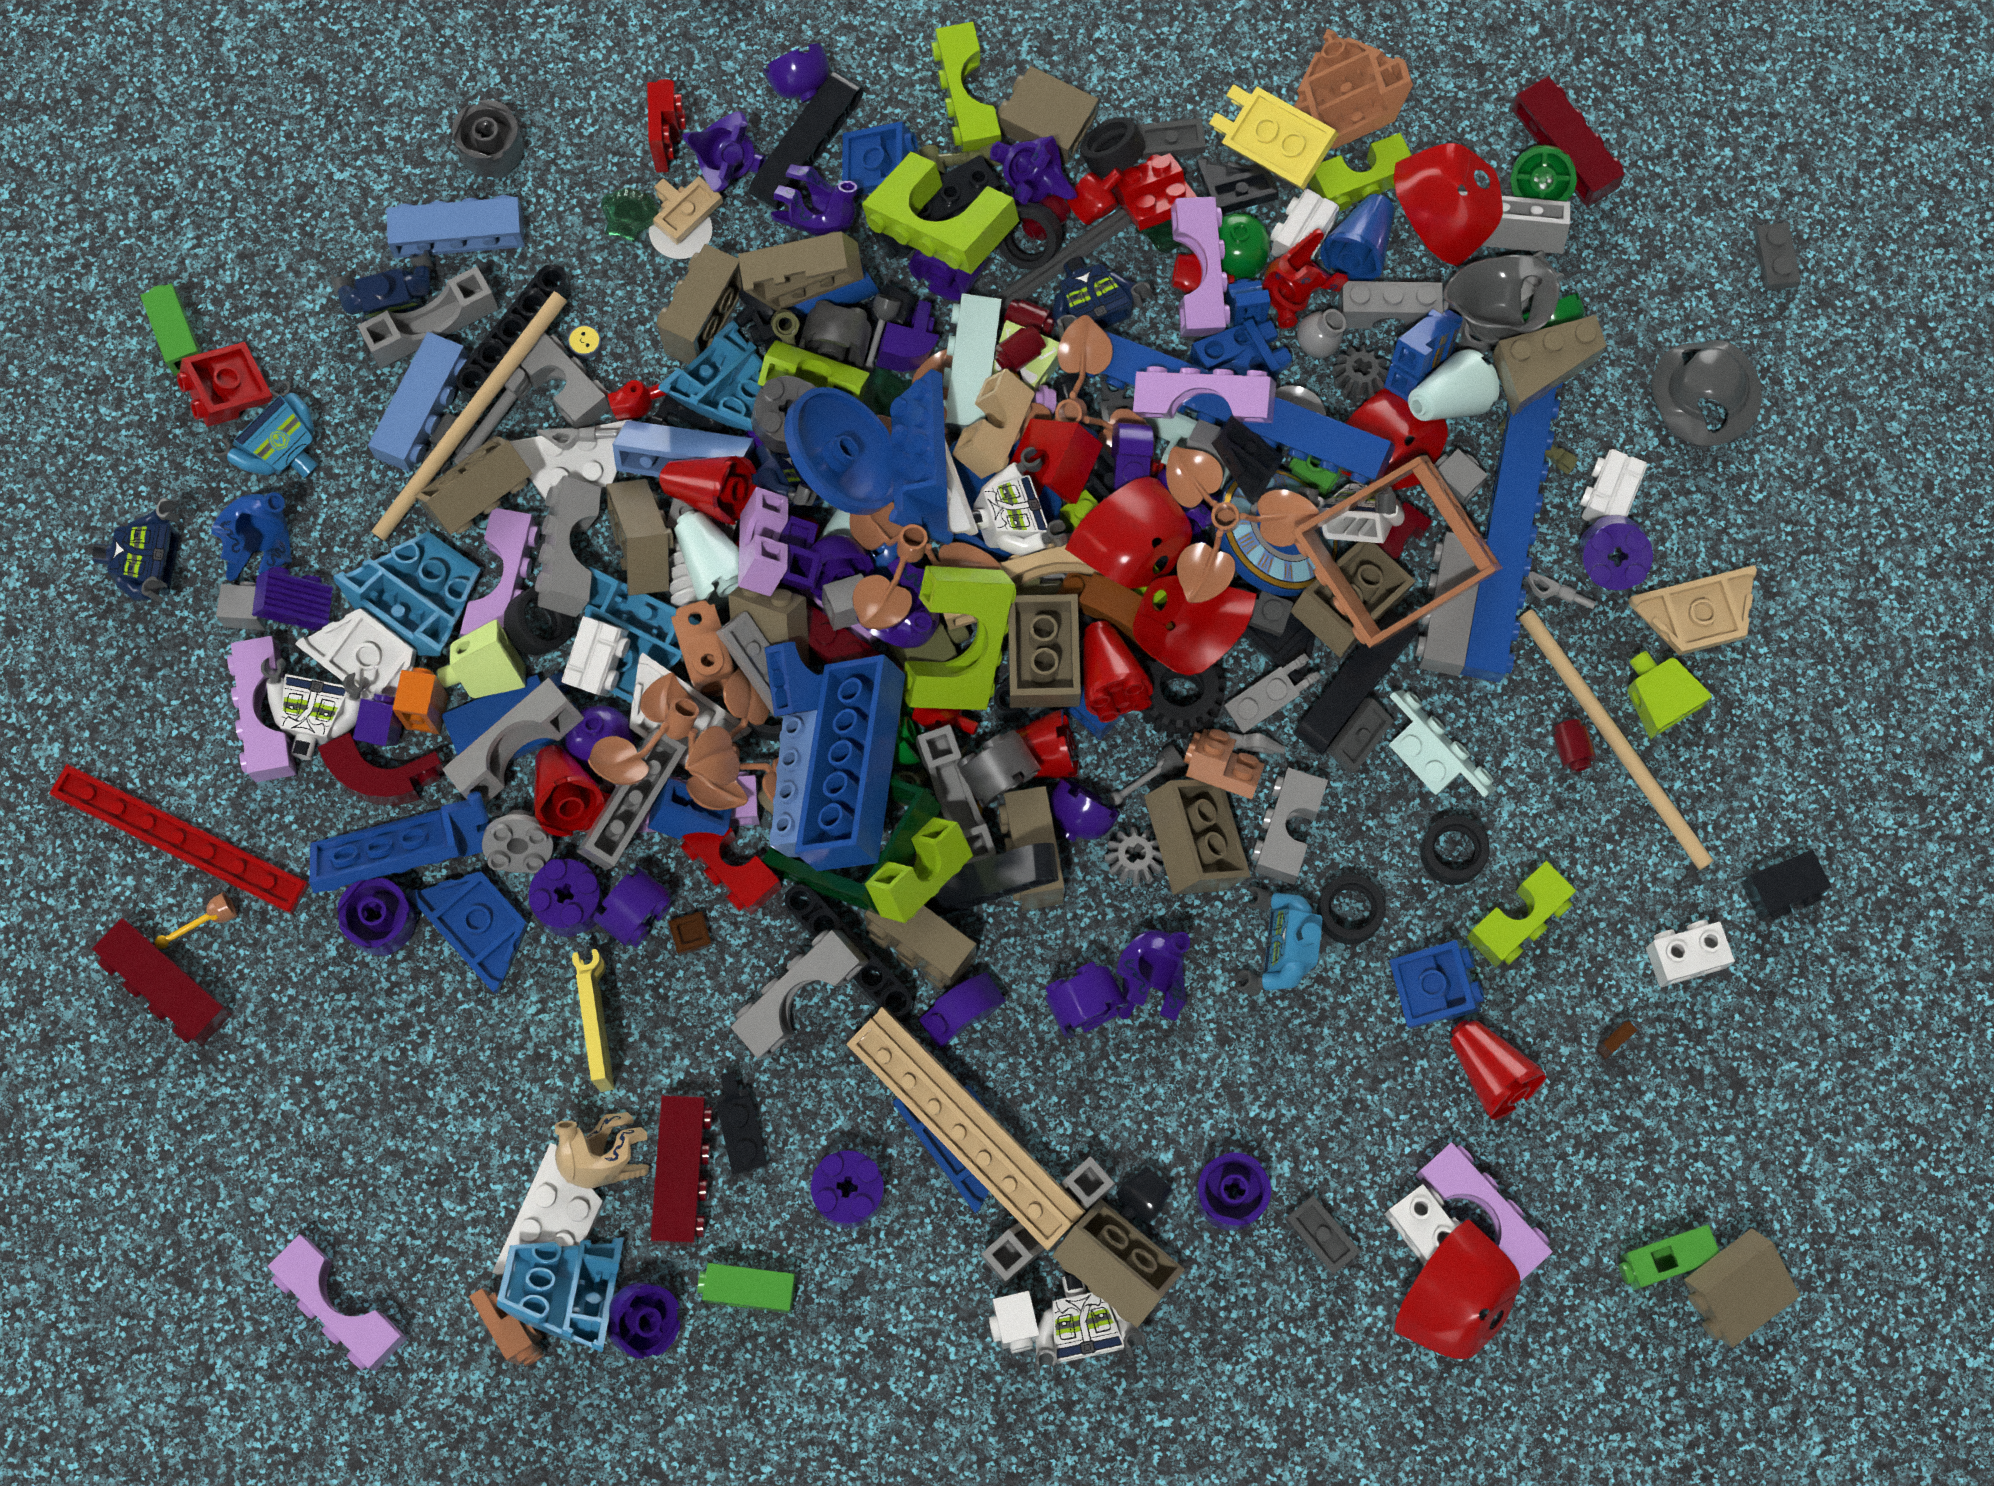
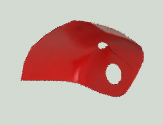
M1456 143L1437 145L1395 163L1393 179L1396 196L1414 230L1429 251L1442 261L1459 267L1493 234L1501 221L1503 203L1497 173L1477 154L1465 146ZM1476 170H1481L1487 174L1490 181L1489 188L1483 189L1478 186L1474 179ZM1462 184L1468 192L1467 195H1460L1458 192L1459 185Z
M1386 388L1381 389L1369 398L1345 423L1389 440L1395 445L1396 448L1384 476L1412 461L1420 453H1426L1433 465H1435L1439 460L1448 437V427L1445 419L1430 421L1417 419L1410 411L1408 402ZM1413 436L1415 438L1409 446H1406L1404 442L1406 437ZM1342 471V474L1351 476V473ZM1413 472L1390 487L1393 490H1399L1421 483Z
M1147 476L1134 479L1091 510L1073 531L1065 550L1105 577L1130 589L1149 586L1153 580L1165 577L1170 573L1178 562L1182 551L1191 542L1192 528L1185 512L1160 480ZM1159 537L1162 542L1153 548L1152 540ZM1162 556H1167L1168 562L1165 568L1160 573L1154 574L1153 566L1156 561Z
M1178 575L1160 577L1153 580L1144 593L1132 625L1133 635L1144 651L1174 672L1188 676L1202 673L1230 650L1245 632L1253 614L1257 594L1228 586L1221 594L1208 601L1189 603L1186 600ZM1164 590L1167 594L1166 605L1162 610L1155 611L1152 606L1153 597L1157 591ZM1174 621L1175 628L1171 631L1167 630L1166 626L1168 623Z
M1467 1219L1442 1241L1424 1266L1402 1302L1396 1317L1394 1332L1441 1355L1454 1359L1471 1358L1495 1336L1506 1322L1521 1284L1520 1274L1507 1255L1474 1223ZM1482 1309H1489L1484 1320H1480V1311ZM1503 1310V1315L1494 1328L1489 1329L1495 1315Z

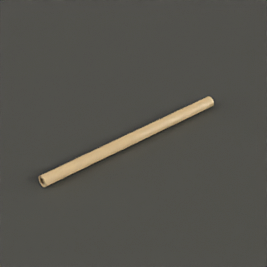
M555 291L551 294L372 529V533L386 541L417 500L415 495L427 487L567 303L565 298Z
M1531 609L1519 618L1523 626L1696 867L1701 870L1711 864L1714 860L1535 611Z

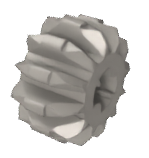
M1131 827L1130 837H1127L1124 832L1119 831L1116 836L1118 842H1108L1107 848L1112 853L1105 855V862L1113 864L1109 868L1111 876L1122 873L1119 879L1121 885H1124L1129 877L1132 878V885L1136 888L1139 887L1140 877L1150 884L1153 881L1151 872L1155 874L1161 873L1162 866L1157 862L1163 859L1161 852L1156 851L1159 847L1157 839L1148 842L1150 831L1145 830L1142 837L1137 836L1136 827ZM1135 852L1140 853V859H1137L1134 863L1129 861V855L1132 856Z

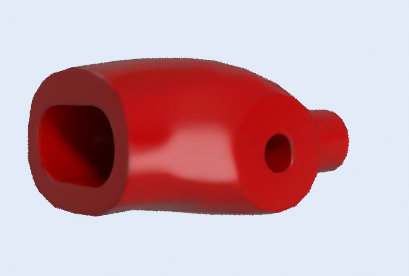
M1115 167L1104 179H1101L1093 172L1086 174L1080 179L1074 189L1077 193V198L1068 199L1067 204L1084 224L1091 225L1094 221L1108 215L1117 207V200L1111 190L1125 177L1124 173Z
M1178 253L1174 264L1171 287L1190 294L1200 285L1202 276L1201 265L1195 253ZM1227 274L1228 284H1233L1235 275Z
M631 380L619 390L607 394L610 407L618 421L637 419L647 415L653 409L654 399L667 395L658 389L661 383L647 387L641 381Z
M914 708L912 715L914 721L929 731L950 725L951 728L956 727L971 735H975L979 727L978 722L962 716L963 709Z

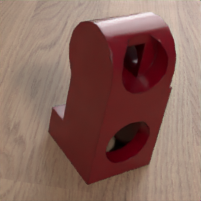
M1406 501L1401 506L1405 515L1403 523L1399 526L1392 525L1383 544L1375 543L1396 563H1398L1403 548L1414 536L1421 541L1429 532L1433 522Z

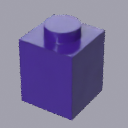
M374 693V698H361L353 739L385 747L398 745L402 722L393 711L395 696Z

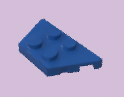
M481 871L465 875L459 880L450 879L439 882L437 886L423 890H410L406 895L490 990L497 994L527 929L528 923Z
M970 1085L963 1086L989 1112ZM899 1098L895 1099L892 1102L894 1107L975 1214L978 1213L989 1190Z

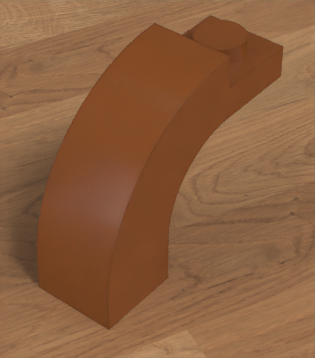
M1068 573L1056 595L1078 594V612L1100 621L1109 622L1125 638L1132 650L1149 655L1136 642L1132 626L1143 597L1129 588L1095 573L1091 577L1079 573ZM1152 604L1153 609H1154L1155 611H1160L1158 608H1156V607ZM1171 622L1166 626V629L1170 631L1174 629Z

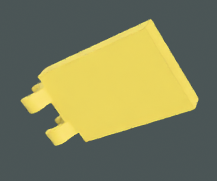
M1232 85L1226 96L1232 99L1231 102L1241 107L1242 110L1234 122L1215 113L1209 124L1214 127L1215 131L1225 136L1222 143L1227 148L1304 191L1339 133L1330 126L1259 87H1256L1251 95L1238 86Z
M592 949L593 960L590 964L585 965L578 952L573 953L572 962L577 970L576 978L591 1081L600 1092L615 1090L601 992L598 985L599 979L605 973L606 965L596 949Z

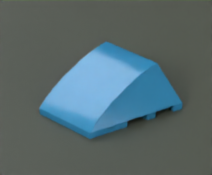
M732 320L715 335L712 344L683 370L680 368L676 369L659 385L658 389L703 416L728 426L753 431L751 415L756 396L763 387L758 385L763 361L755 353L757 347L752 342L747 343L737 332L739 326Z
M427 531L391 548V553L374 561L368 559L362 562L361 567L346 574L342 571L334 575L333 580L355 610L359 608L365 609L417 649L416 655L440 656L481 573V568Z
M589 566L592 578L589 602L584 607L585 617L594 618L628 630L626 638L630 639V646L626 656L619 658L615 670L619 672V679L613 691L609 690V692L632 703L638 660L642 653L667 670H670L683 656L671 617L676 616L678 608L649 593L629 596L626 582ZM692 615L689 617V623L692 625H697L701 622Z
M624 1237L613 1238L612 1243L591 1244V1240H581L580 1245L559 1247L556 1242L510 1245L496 1305L507 1314L531 1327L603 1352L609 1321V1305L613 1298Z

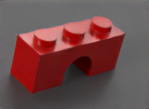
M730 826L724 836L707 832H696L682 836L681 841L683 843L679 846L680 849L692 862L698 858L706 867L702 871L703 874L715 887L720 883L729 892L725 897L738 912L744 908L751 916L782 889L780 880L757 855L745 865L736 867L730 866L722 860L724 850L736 839Z

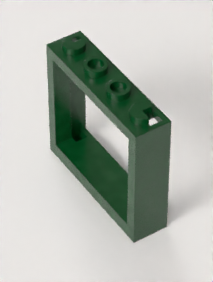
M891 773L888 799L909 805L864 884L825 870L816 871L809 864L799 861L800 857H787L772 847L769 848L762 862L782 879L795 884L807 885L816 892L880 915L865 883L888 861L905 866L909 865L916 853L911 838L933 817L938 815L942 805L932 796L933 791L931 789L923 787L919 782H915L914 785L908 784L900 776Z

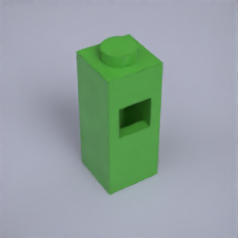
M172 283L168 285L155 286L149 292L141 294L140 297L165 363L173 375L176 376L177 373H180L182 358L202 352L181 297Z
M1709 1224L1621 1255L1622 1263L1619 1264V1270L1624 1282L1627 1285L1631 1284L1633 1291L1698 1269L1720 1252Z
M708 1263L706 1272L700 1271L697 1293L703 1294L702 1300L705 1303L792 1314L797 1277L792 1273Z

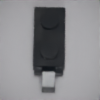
M734 1072L720 1075L724 1094L716 1096L718 1103L716 1106L732 1175L736 1176L767 1168L768 1163L752 1097L749 1096L748 1088L739 1090Z

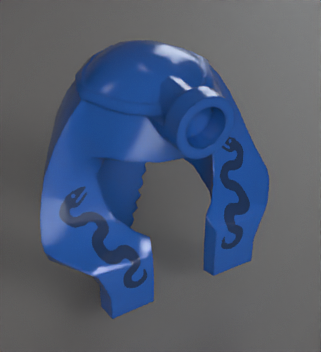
M273 492L267 495H243L228 505L217 517L211 528V534L222 539L223 551L220 558L228 563L225 572L228 581H234L238 578V574L245 567L244 564L247 563L250 555L256 550L264 552L257 572L259 574L271 567H281L283 564L290 565L292 563L288 527L283 511L285 501L281 494Z

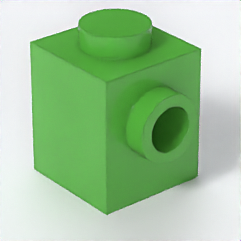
M1308 457L1306 462L1293 458L1289 464L1292 474L1304 480L1313 489H1318L1320 497L1326 499L1343 470L1339 469L1338 473L1334 474L1318 467L1320 461Z

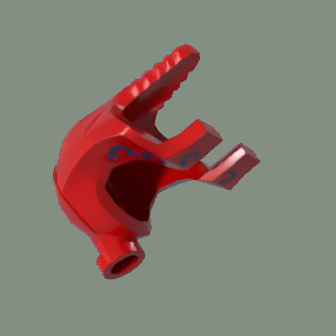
M1320 228L1313 230L1312 233L1289 251L1275 259L1266 270L1262 289L1269 291L1270 305L1277 310L1279 315L1277 322L1282 329L1291 328L1297 324L1296 313L1306 308L1312 293L1320 289L1340 292L1343 285L1349 281L1347 275L1335 273L1331 276L1310 260L1316 247L1324 238V233Z

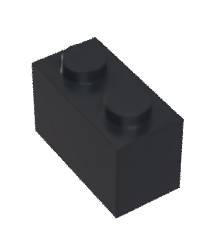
M1813 849L1755 872L1741 882L1759 921L1770 916L1773 921L1782 919L1792 914L1791 908L1799 904H1803L1804 908L1814 906L1824 900L1822 895L1832 888Z

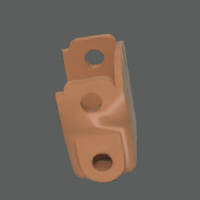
M699 601L678 608L676 616L671 617L694 689L705 697L723 695L727 678L736 670L731 654L715 633L722 627L715 604L709 605L706 601ZM692 614H699L702 620L699 624L692 625L689 623V617Z

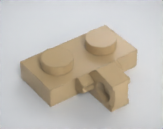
M700 176L686 188L681 186L678 190L663 178L654 186L656 196L663 202L661 204L663 210L653 218V222L660 231L678 245L723 203V198L718 192H713L708 183Z

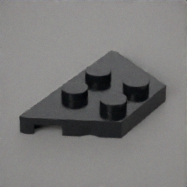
M1245 579L1229 585V587L1236 589L1239 587L1245 588L1251 593L1257 594L1256 599H1258L1262 591ZM1301 595L1275 596L1293 602L1294 606ZM1291 612L1281 637L1247 625L1245 632L1242 634L1277 669L1279 667L1284 668L1304 653L1310 658L1316 637ZM1308 661L1303 667L1298 670L1295 669L1287 675L1294 686L1303 681Z

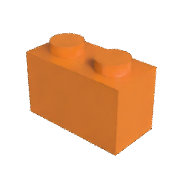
M413 668V671L401 670L393 711L407 730L440 735L443 723L441 714L445 713L448 701L447 692L431 670L424 668Z

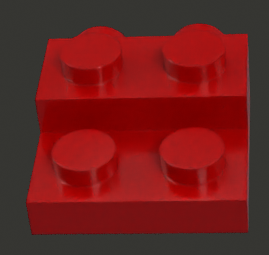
M661 79L657 82H647L648 141L656 173L669 172V160L674 159L673 143H680L681 130H686V113L683 110L682 94H676L674 81Z
M1171 153L1163 156L1152 155L1145 163L1129 167L1123 171L1125 177L1113 188L1115 198L1139 231L1170 220V208L1176 198L1197 197L1186 183L1183 169Z
M245 342L185 357L181 360L180 373H177L178 385L183 393L189 391L193 399L190 401L192 413L196 420L203 419L206 427L238 419L240 411L271 403L272 394Z

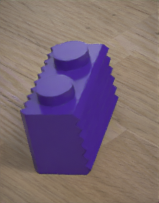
M271 567L257 576L252 615L265 618L266 620L285 623L286 625L297 626L298 628L317 631L328 625L333 586L322 584V579L316 576L305 575L299 578L291 576L290 571L286 568Z

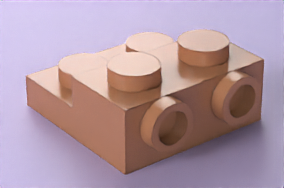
M1204 729L1202 733L1195 731L1183 761L1189 764L1186 773L1187 777L1249 799L1253 798L1265 764L1258 762V759L1253 755L1233 753L1237 740L1230 738L1229 734L1218 729H1211L1210 731Z
M481 1288L469 1296L507 1361L516 1365L523 1363L525 1366H529L544 1356L543 1348L539 1343V1340L544 1338L541 1331L517 1320L496 1305L498 1299L496 1292L492 1294Z

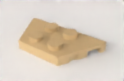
M1753 565L1634 595L1629 598L1628 602L1679 656L1743 640L1748 634V614L1752 606L1753 595L1751 593L1757 569Z

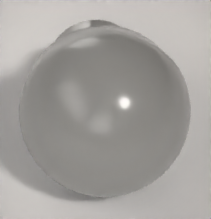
M1335 309L1315 312L1306 316L1301 321L1297 331V339L1301 349L1306 354L1315 358H1325L1335 353L1343 340V331L1346 328L1345 317Z

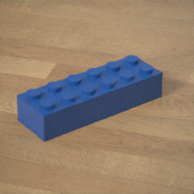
M885 655L824 665L795 847V854L816 871L874 864L879 861L905 674Z

